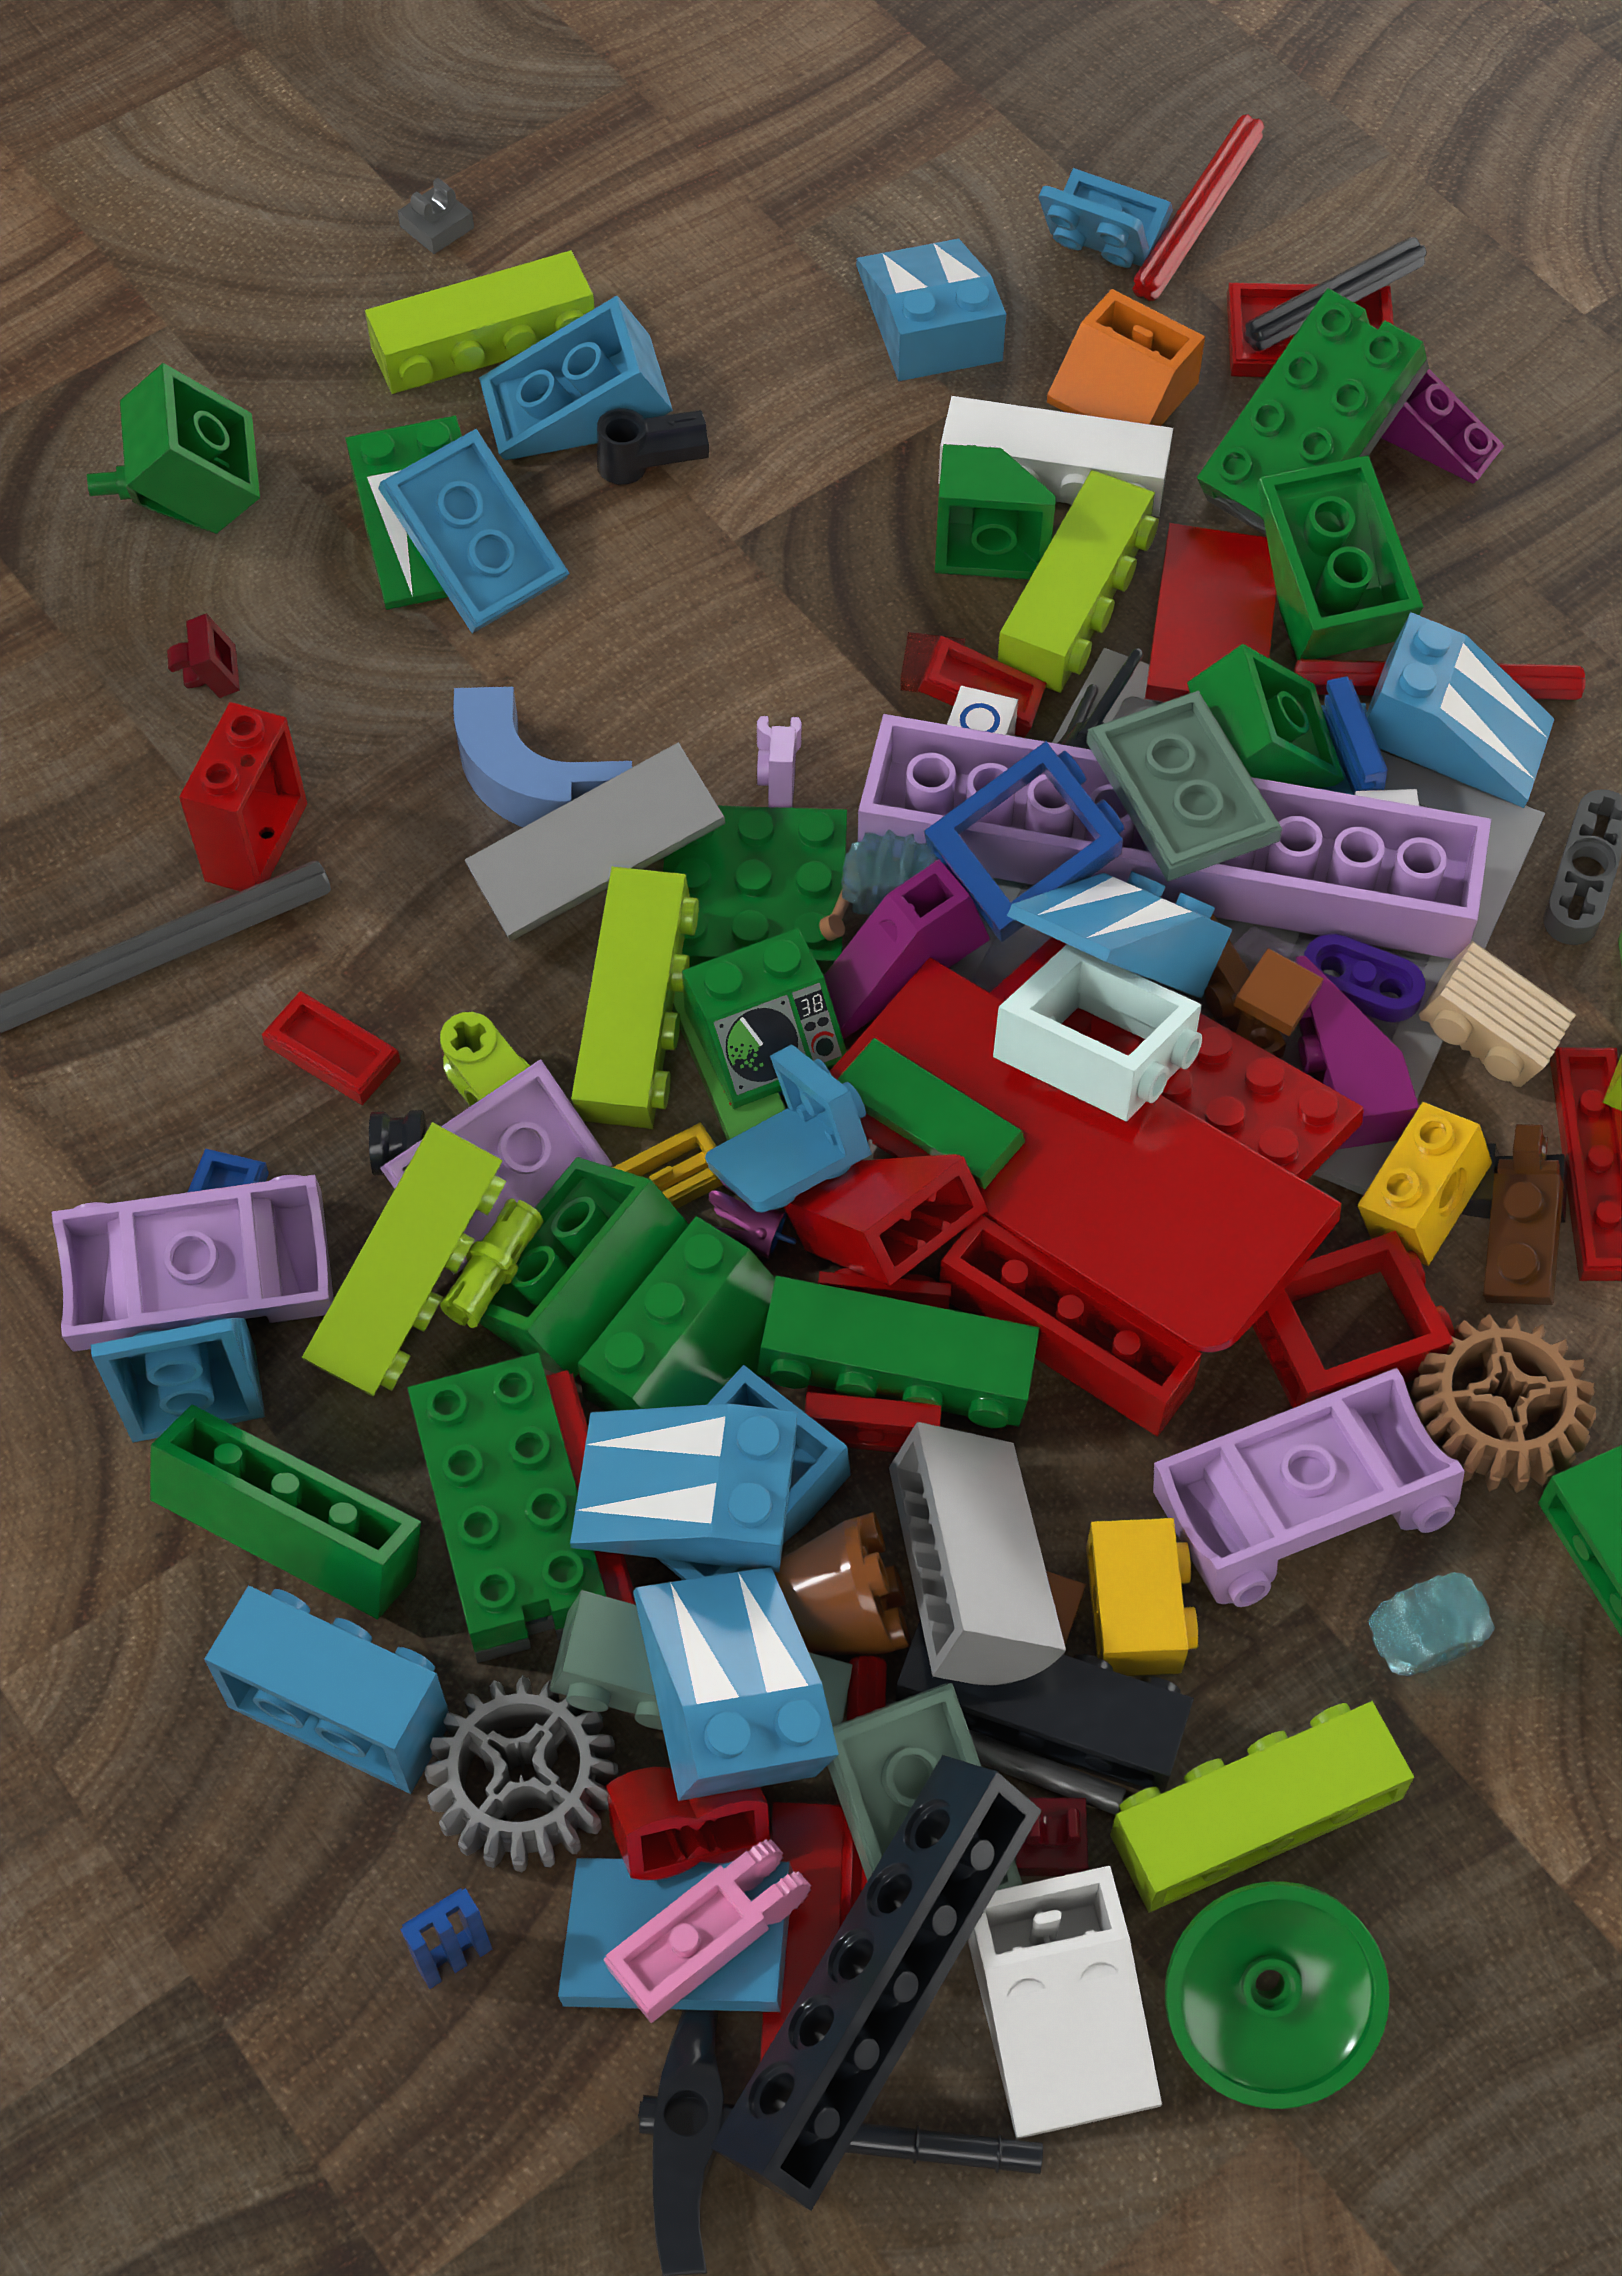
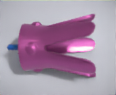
M721 1181V1183H722L727 1189H729L730 1191H732L723 1181ZM711 1191L709 1193V1201L714 1205L716 1214L745 1230L713 1227L752 1250L755 1256H763L770 1259L779 1240L792 1245L796 1244V1239L781 1234L787 1217L786 1211L774 1209L766 1212H756L747 1203L720 1191Z

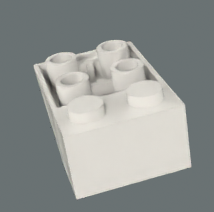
M1105 1866L996 1890L968 1938V1944L1016 2140L1161 2107L1162 2101L1130 1937L1111 1867Z

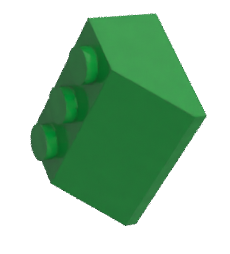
M580 1157L575 1158L535 1206V1209L543 1218V1224L520 1255L521 1257L516 1263L518 1266L517 1274L511 1283L501 1286L479 1322L523 1356L539 1352L544 1369L554 1373L568 1370L569 1374H573L574 1378L579 1373L578 1362L689 1226L687 1221L651 1179Z
M696 1216L578 1362L583 1397L604 1411L707 1405L743 1365L757 1375L760 1349L775 1282L774 1276L749 1248Z

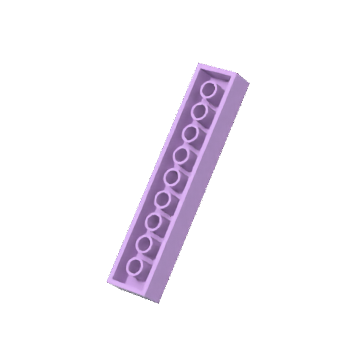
M883 714L858 810V854L925 866L931 865L937 858L926 844L924 831L1032 752L1044 741ZM1047 742L1057 755L1067 751L1072 756L1087 779L1081 785L1095 804L1102 799L1105 800L1116 812L1125 830L1119 833L1123 839L1122 854L1091 877L1106 873L1127 882L1131 871L1165 885L1166 887L1161 898L1176 903L1181 892L1215 907L1213 914L1218 918L1319 936L1339 934L1365 944L1454 959L1471 942L1478 921L1491 825L1490 818L1252 778L1282 827L1280 841L1167 882L1090 749ZM1044 773L959 834L992 878L1032 885L1038 883L1095 841V838Z

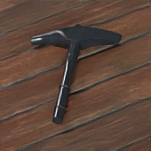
M719 2010L682 2011L663 2067L658 2096L643 2095V2101H640L638 2114L639 2133L653 2135L654 2222L662 2276L707 2274L700 2234V2205L705 2178L717 2155V2152L710 2148L735 2106L733 2104H724V2094L715 2057ZM862 2123L845 2153L913 2160V2164L916 2161L988 2168L995 2169L996 2173L999 2170L1041 2174L1043 2143L1004 2139L1000 2134L998 2138L923 2130L919 2129V2125L914 2129Z

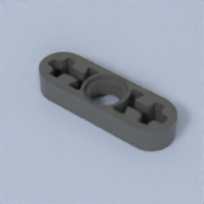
M1605 789L1591 791L1581 799L1543 917L1544 926L1549 935L1561 943L1580 945L1590 941L1597 933L1603 918L1622 855V795L1617 792ZM1597 814L1609 817L1603 839L1592 836L1597 821ZM1579 857L1593 858L1603 866L1604 873L1599 876L1583 875L1575 869L1572 861ZM1574 895L1585 897L1579 920L1567 917Z

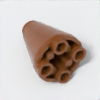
M874 1512L843 1521L781 1558L780 1572H774L809 1653L820 1656L886 1654L911 1646L906 1620L900 1606L906 1605L904 1587L897 1567L895 1565L884 1567L879 1553L886 1551L885 1541L880 1523Z

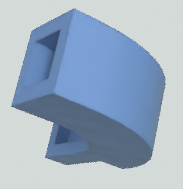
M514 686L463 687L454 689V720L461 761L466 777L474 791L485 804L497 814L516 825L525 827L633 767L632 761L561 762L545 758L529 749L518 736L519 720Z

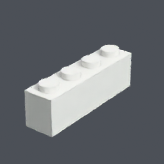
M951 396L940 445L938 484H940L943 444L1002 448L1056 496V502L1072 505L1091 470L1155 492L1152 516L1159 517L1173 428Z

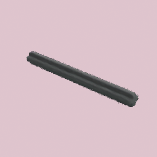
M318 861L309 862L0 993V1033L324 896L331 890L328 876Z

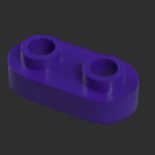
M1326 934L1315 938L1309 943L1304 952V956L1365 1015L1385 1022H1401L1412 1017L1421 1005L1426 988L1424 975L1413 962L1339 934ZM1333 970L1336 971L1340 976L1334 977L1324 973L1323 971ZM1392 992L1399 998H1390L1381 993Z

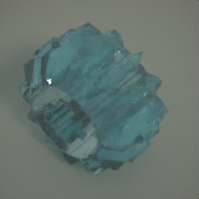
M890 829L887 830L883 837L875 833H865L862 841L852 843L850 852L846 854L842 870V898L853 903L854 913L871 915L889 892L931 865L937 858L926 843H917L915 841L914 834L906 837L897 836Z
M1454 1572L1446 1576L1437 1575L1423 1583H1416L1405 1591L1395 1593L1393 1598L1380 1603L1368 1620L1374 1635L1372 1641L1380 1657L1385 1658L1391 1672L1408 1677L1419 1672L1425 1674L1433 1668L1446 1666L1449 1662L1466 1656L1469 1651L1482 1646L1495 1629L1489 1615L1491 1610L1482 1592L1477 1591L1470 1577Z

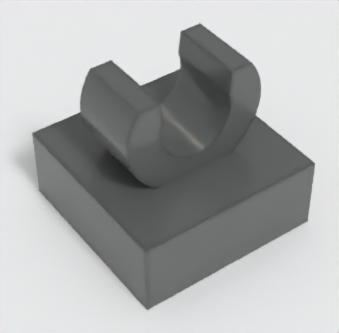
M439 178L433 180L434 187L423 195L416 191L411 196V202L398 210L400 227L433 254L474 228L472 212L456 199L454 190Z

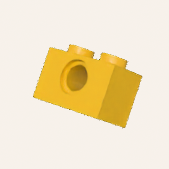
M1422 1102L1358 1203V1208L1371 1239L1396 1231L1406 1251H1414L1422 1264L1430 1265L1492 1164L1480 1124Z

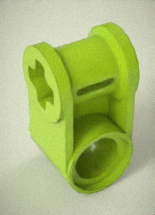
M461 1012L452 1016L442 1027L440 1044L444 1052V1072L448 1080L468 1103L469 1107L530 1067L523 1058L516 1054L495 1028L492 1021L482 1014Z

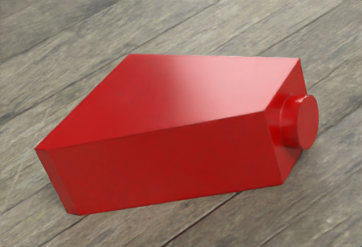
M958 1154L861 1160L851 1165L850 1169L843 1175L822 1181L800 1193L791 1203L784 1206L806 1251L889 1286L988 1211L964 1156Z

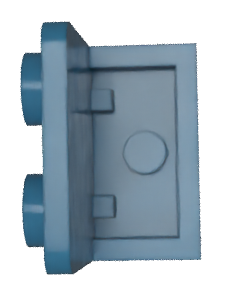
M1073 168L1063 191L1050 186H1043L1038 196L1050 234L1053 235V239L1056 242L1072 250H1082L1083 246L1102 252L1101 255L1104 259L1124 268L1131 267L1132 263L1142 266L1163 234L1173 211L1171 202L1075 168Z
M792 1044L770 1056L788 1108L711 1149L705 1155L710 1171L756 1212H766L782 1208L791 1203L800 1193L826 1179L843 1175L850 1169L851 1165L872 1154L860 1121L861 1118L866 1116V1110L856 1089L849 1082L841 1084L831 1075L826 1065L820 1059L812 1061Z

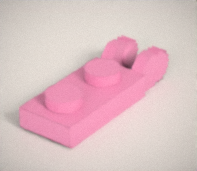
M765 1839V1841L759 1842L756 1846H752L750 1851L743 1853L726 1868H723L721 1865L610 1951L603 1959L610 1973L650 2023H653L769 1930L768 1925L781 1922L808 1897L811 1885L799 1871L797 1873L793 1871V1873L787 1874L784 1878H780L778 1883L770 1886L753 1901L745 1895L744 1891L754 1889L781 1864L783 1852L771 1839L769 1841Z

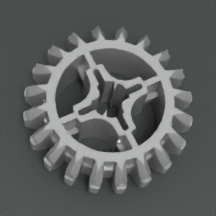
M523 1675L516 1684L517 1694L506 1695L503 1685L494 1680L490 1685L492 1700L485 1704L474 1694L468 1693L464 1702L469 1716L465 1719L457 1714L447 1713L443 1721L446 1730L452 1737L432 1738L430 1744L432 1754L440 1761L425 1767L427 1782L437 1787L428 1795V1801L432 1811L445 1812L439 1821L441 1831L445 1836L461 1833L458 1845L460 1851L466 1856L475 1853L485 1844L484 1861L487 1866L495 1868L501 1862L505 1852H511L515 1871L522 1873L528 1865V1853L538 1851L543 1865L551 1868L555 1864L553 1846L562 1843L571 1854H577L581 1850V1844L575 1830L580 1828L587 1833L598 1834L602 1828L601 1820L592 1809H608V1791L604 1785L619 1777L618 1765L610 1760H606L615 1752V1744L611 1735L599 1734L604 1726L600 1713L592 1711L582 1714L583 1710L570 1705L566 1698L559 1703V1693L549 1691L551 1680L543 1686L539 1695L533 1694L530 1679ZM517 1727H533L527 1734L518 1738H506L499 1735L501 1732ZM564 1739L574 1748L580 1758L578 1778L570 1793L561 1787L559 1777L551 1771L553 1764L558 1759L557 1748ZM475 1755L484 1760L486 1770L494 1775L485 1789L487 1799L479 1809L470 1801L465 1793L467 1771ZM525 1764L533 1765L536 1778L533 1777L524 1782L522 1776H520L519 1783L511 1782L508 1768L512 1770L520 1765L524 1772ZM527 1808H538L548 1813L534 1820L510 1822L519 1811Z

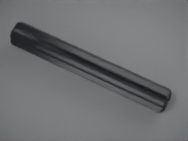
M1409 237L1255 317L1245 325L1246 332L1244 333V338L1246 342L1250 343L1255 351H1263L1297 333L1327 288L1352 302H1356L1423 267L1425 264L1424 257L1427 255L1425 246L1420 245L1417 238Z

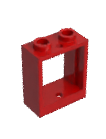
M229 702L179 796L205 882L241 892L269 880L308 804L287 717ZM265 832L273 833V836L268 839L261 837Z
M1396 1231L1306 1261L1269 1309L1252 1325L1292 1408L1395 1368L1399 1370L1405 1383L1413 1381L1420 1376L1418 1368L1429 1352L1447 1354L1449 1346L1454 1342L1452 1337L1455 1338L1451 1318L1443 1306H1435L1425 1287V1272L1419 1257L1412 1250L1406 1251ZM1381 1272L1415 1339L1325 1370L1291 1302Z

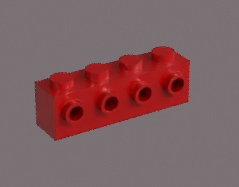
M981 1215L967 1227L941 1260L940 1283L951 1284L950 1304L964 1313L1040 1327L1035 1353L1037 1360L1158 1437L1193 1390L1202 1357L1201 1352L1182 1343L984 1215Z

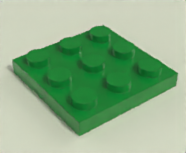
M717 805L725 818L724 825L664 857L663 872L686 874L689 895L699 900L696 932L694 935L685 934L682 954L689 955V968L799 928L821 972L826 973L842 953L843 936L833 941L827 940L820 931L819 923L822 918L832 914L845 885L847 809Z

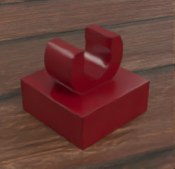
M207 613L187 620L188 642L175 644L167 650L168 669L171 672H175L183 668V681L187 689L206 684L219 698L240 691L236 645Z
M1028 1798L1042 1812L1014 1858L1019 1875L1064 1876L1087 1871L1089 1865L1086 1798Z

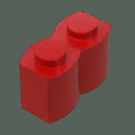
M666 1767L638 1769L626 1773L606 1785L610 1827L630 1878L638 1880L669 1878L691 1869L701 1861L715 1864L730 1863L746 1851H750L752 1846H756L759 1842L765 1841V1839L770 1840L768 1803L760 1787L678 1801L672 1770Z

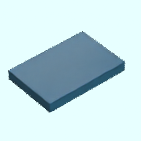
M477 429L380 482L379 491L472 634L563 582L570 574Z
M577 1858L558 1993L563 2007L638 2008L610 1973L603 1959L610 1951L720 1865L726 1868L732 1862L715 1864L701 1861L691 1869L669 1878L638 1880L630 1878L623 1859ZM780 1862L781 1864L776 1867V1870L770 1876L765 1877L763 1882L752 1890L744 1891L745 1895L753 1901L770 1886L778 1883L780 1878L793 1873L790 1862ZM789 1915L779 1923L768 1925L769 1930L670 2009L781 2012Z

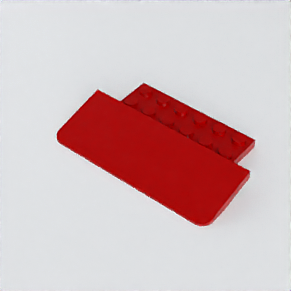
M1051 937L990 993L929 957L830 1070L831 1075L837 1080L872 1039L875 1038L1022 1130L1025 1143L985 1190L978 1186L988 1208V1211L983 1215L1187 1346L1202 1352H1217L1227 1349L1236 1343L1269 1309L1339 1222L1341 1202L1306 1181L1362 1125L1364 1107L1200 1013L1197 1032L1202 1034V1044L1193 1063L1187 1069L1179 1068L1167 1080L1166 1086L1158 1099L1153 1103L1146 1101L1126 1122L993 1057L999 1006L1067 945L1066 943ZM1077 1008L1061 1023L1128 1056L1145 1040L1080 1008ZM866 1114L865 1117L860 1119L867 1140H872V1144L894 1158L932 1156L870 1115Z

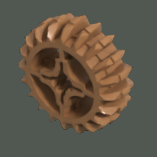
M1490 1313L1481 1319L1477 1329L1464 1320L1456 1326L1454 1330L1455 1338L1452 1337L1454 1342L1449 1346L1447 1354L1429 1352L1425 1360L1420 1363L1418 1368L1420 1376L1415 1378L1411 1388L1412 1398L1419 1401L1415 1404L1414 1409L1422 1425H1426L1425 1430L1436 1445H1442V1452L1450 1458L1458 1460L1463 1465L1462 1468L1465 1471L1463 1483L1471 1480L1476 1472L1485 1475V1483L1489 1492L1498 1488L1502 1478L1508 1479L1516 1493L1526 1488L1530 1477L1543 1487L1554 1476L1555 1470L1563 1472L1572 1467L1576 1459L1575 1453L1578 1454L1579 1451H1584L1590 1439L1587 1429L1591 1428L1596 1419V1408L1589 1404L1594 1395V1383L1579 1380L1585 1370L1584 1359L1565 1360L1563 1358L1568 1349L1566 1339L1557 1341L1552 1345L1543 1340L1545 1336L1543 1324L1535 1327L1530 1334L1521 1331V1324L1517 1315L1508 1320L1505 1328H1499ZM1482 1366L1483 1374L1479 1382L1469 1383L1466 1390L1452 1391V1381L1457 1376L1467 1370ZM1553 1414V1428L1549 1432L1538 1438L1525 1441L1524 1431L1528 1423L1537 1422L1540 1415Z

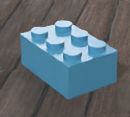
M248 1585L204 1659L227 1706L411 1794L433 1755L430 1748L432 1738L443 1737L446 1732L443 1720L449 1711L437 1673L433 1672L435 1666L424 1656L408 1648L398 1647L395 1653H392L371 1643L372 1636L363 1628L348 1620L335 1618L334 1622L330 1624L309 1614L311 1611L309 1606L286 1591L274 1589L271 1595H268Z

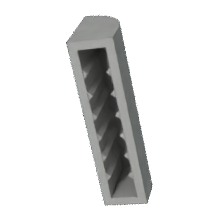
M678 742L466 858L465 862L509 941L512 942L608 889L612 866L644 869L724 825L725 818Z
M917 1422L891 1463L889 1470L932 1676L977 1685L1007 1684L1031 1677L1056 1662L1066 1651L1014 1443Z

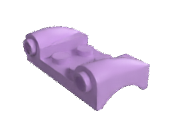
M283 1175L266 1182L110 1204L102 1202L85 1203L76 1206L74 1209L52 1212L63 1286L61 1332L62 1338L73 1352L91 1349V1344L133 1337L144 1331H165L196 1325L205 1320L215 1318L248 1319L267 1316L269 1322L274 1323L323 1316L327 1313L334 1300L322 1191L315 1175Z
M1395 1368L1155 1462L1153 1493L1167 1517L1174 1518L1175 1532L1181 1542L1188 1543L1190 1559L1215 1601L1220 1604L1234 1603L1237 1607H1246L1258 1602L1268 1594L1271 1589L1270 1583L1277 1575L1278 1560L1391 1514L1396 1519L1400 1529L1403 1530L1418 1529L1422 1533H1429L1443 1527L1455 1514L1454 1508L1460 1500L1465 1471L1458 1460L1452 1459L1442 1452L1428 1435L1414 1409L1404 1378L1399 1370Z

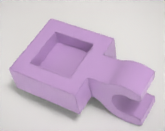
M761 716L757 721V747L759 748L757 785L769 786L768 807L793 808L796 753L801 747L802 723L799 717L791 718L790 727L772 726V729L769 727L768 716Z

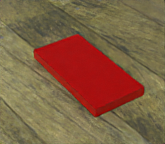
M1169 523L1144 699L1167 702L1190 694L1188 681L1242 644L1267 658L1270 657L1276 587L1267 537Z

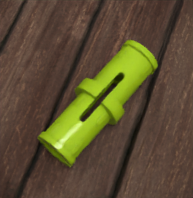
M513 1198L508 1199L483 1240L472 1244L466 1255L468 1263L456 1283L440 1303L442 1311L450 1319L462 1326L468 1324L470 1328L477 1327L488 1305L501 1286L511 1283L518 1272L516 1263L521 1257L520 1255L543 1224L541 1214L534 1207L522 1200L516 1202Z

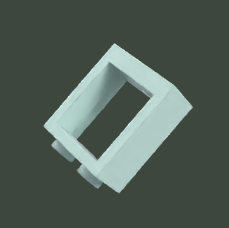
M1067 944L999 1006L993 1057L1127 1122L1146 1101L1153 1103L1158 1099L1166 1086L1167 1080L1179 1068L1187 1069L1195 1060L1202 1044V1034L1197 1032L1202 1004ZM1077 1008H1080L1145 1040L1128 1056L1061 1023Z

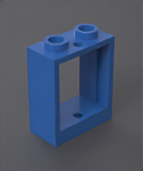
M1047 741L924 831L928 848L969 893L978 913L1001 943L1025 926V924L1007 916L1012 904L1090 878L1122 854L1123 839L1119 833L1125 830L1120 818L1105 800L1102 799L1096 804L1081 786L1087 779L1077 762L1067 751L1057 755ZM1044 773L1095 838V841L1010 902L959 834Z

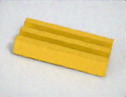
M701 1122L612 1167L642 1176L699 1146L702 1152L673 1167L667 1166L650 1175L649 1179L654 1182L660 1191H663L662 1193L676 1209L723 1185L720 1179L707 1168L708 1164L705 1155L717 1146Z

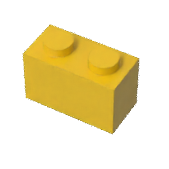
M1174 1518L1091 1522L1086 1552L1096 1656L1108 1662L1113 1667L1114 1672L1126 1676L1182 1673L1188 1650L1197 1649L1198 1622L1195 1607H1184L1181 1584L1190 1583V1552L1187 1542H1176Z

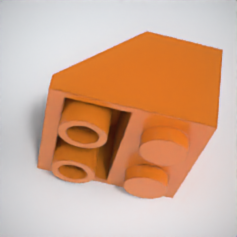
M1111 289L1081 322L1047 394V403L1067 413L1161 426L1199 382L1205 336Z

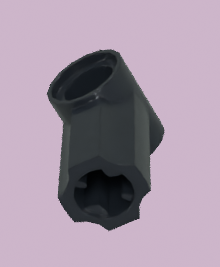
M616 408L604 413L597 422V470L602 478L614 484H630L638 481L643 477L647 467L709 458V442L702 410L643 418L636 411L627 408Z

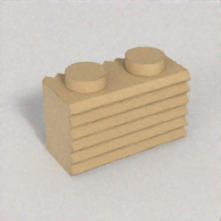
M1474 941L1450 962L1419 1013L1420 1020L1429 1022L1431 1028H1433V1031L1440 1039L1449 1044L1460 1045L1462 1050L1470 1051L1472 1057L1480 1058L1481 1063L1484 1064L1486 1070L1492 1076L1511 1082L1516 1087H1522L1548 1064L1550 1057L1554 1054L1556 1047L1560 1044V1040L1565 1035V1031L1571 1025L1570 1022L1576 1016L1570 1009Z

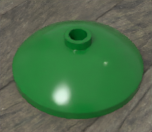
M1255 1883L1240 1887L1217 1898L1206 1906L1183 1931L1176 1943L1167 1969L1165 1981L1166 2014L1175 2042L1185 2060L1194 2072L1213 2089L1228 2098L1255 2107L1269 2109L1300 2107L1324 2099L1343 2088L1362 2071L1371 2059L1384 2033L1388 2018V1974L1382 1954L1371 1933L1361 1920L1339 1900L1318 1889L1298 1883ZM1266 1970L1279 1972V1982L1275 1988L1269 1991H1261L1256 1988V1980L1262 1972Z

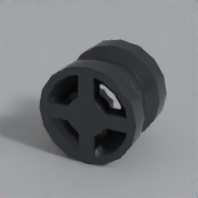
M411 1110L404 1117L393 1118L384 1111L371 1112L369 1119V1156L374 1176L384 1175L380 1169L383 1165L424 1138L427 1126L423 1110Z

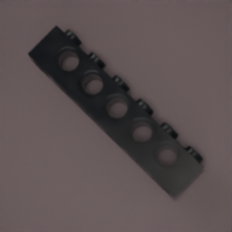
M942 1755L710 2148L758 2183L810 2211L815 2206L1042 1812L1039 1807L1001 1774L994 1770Z

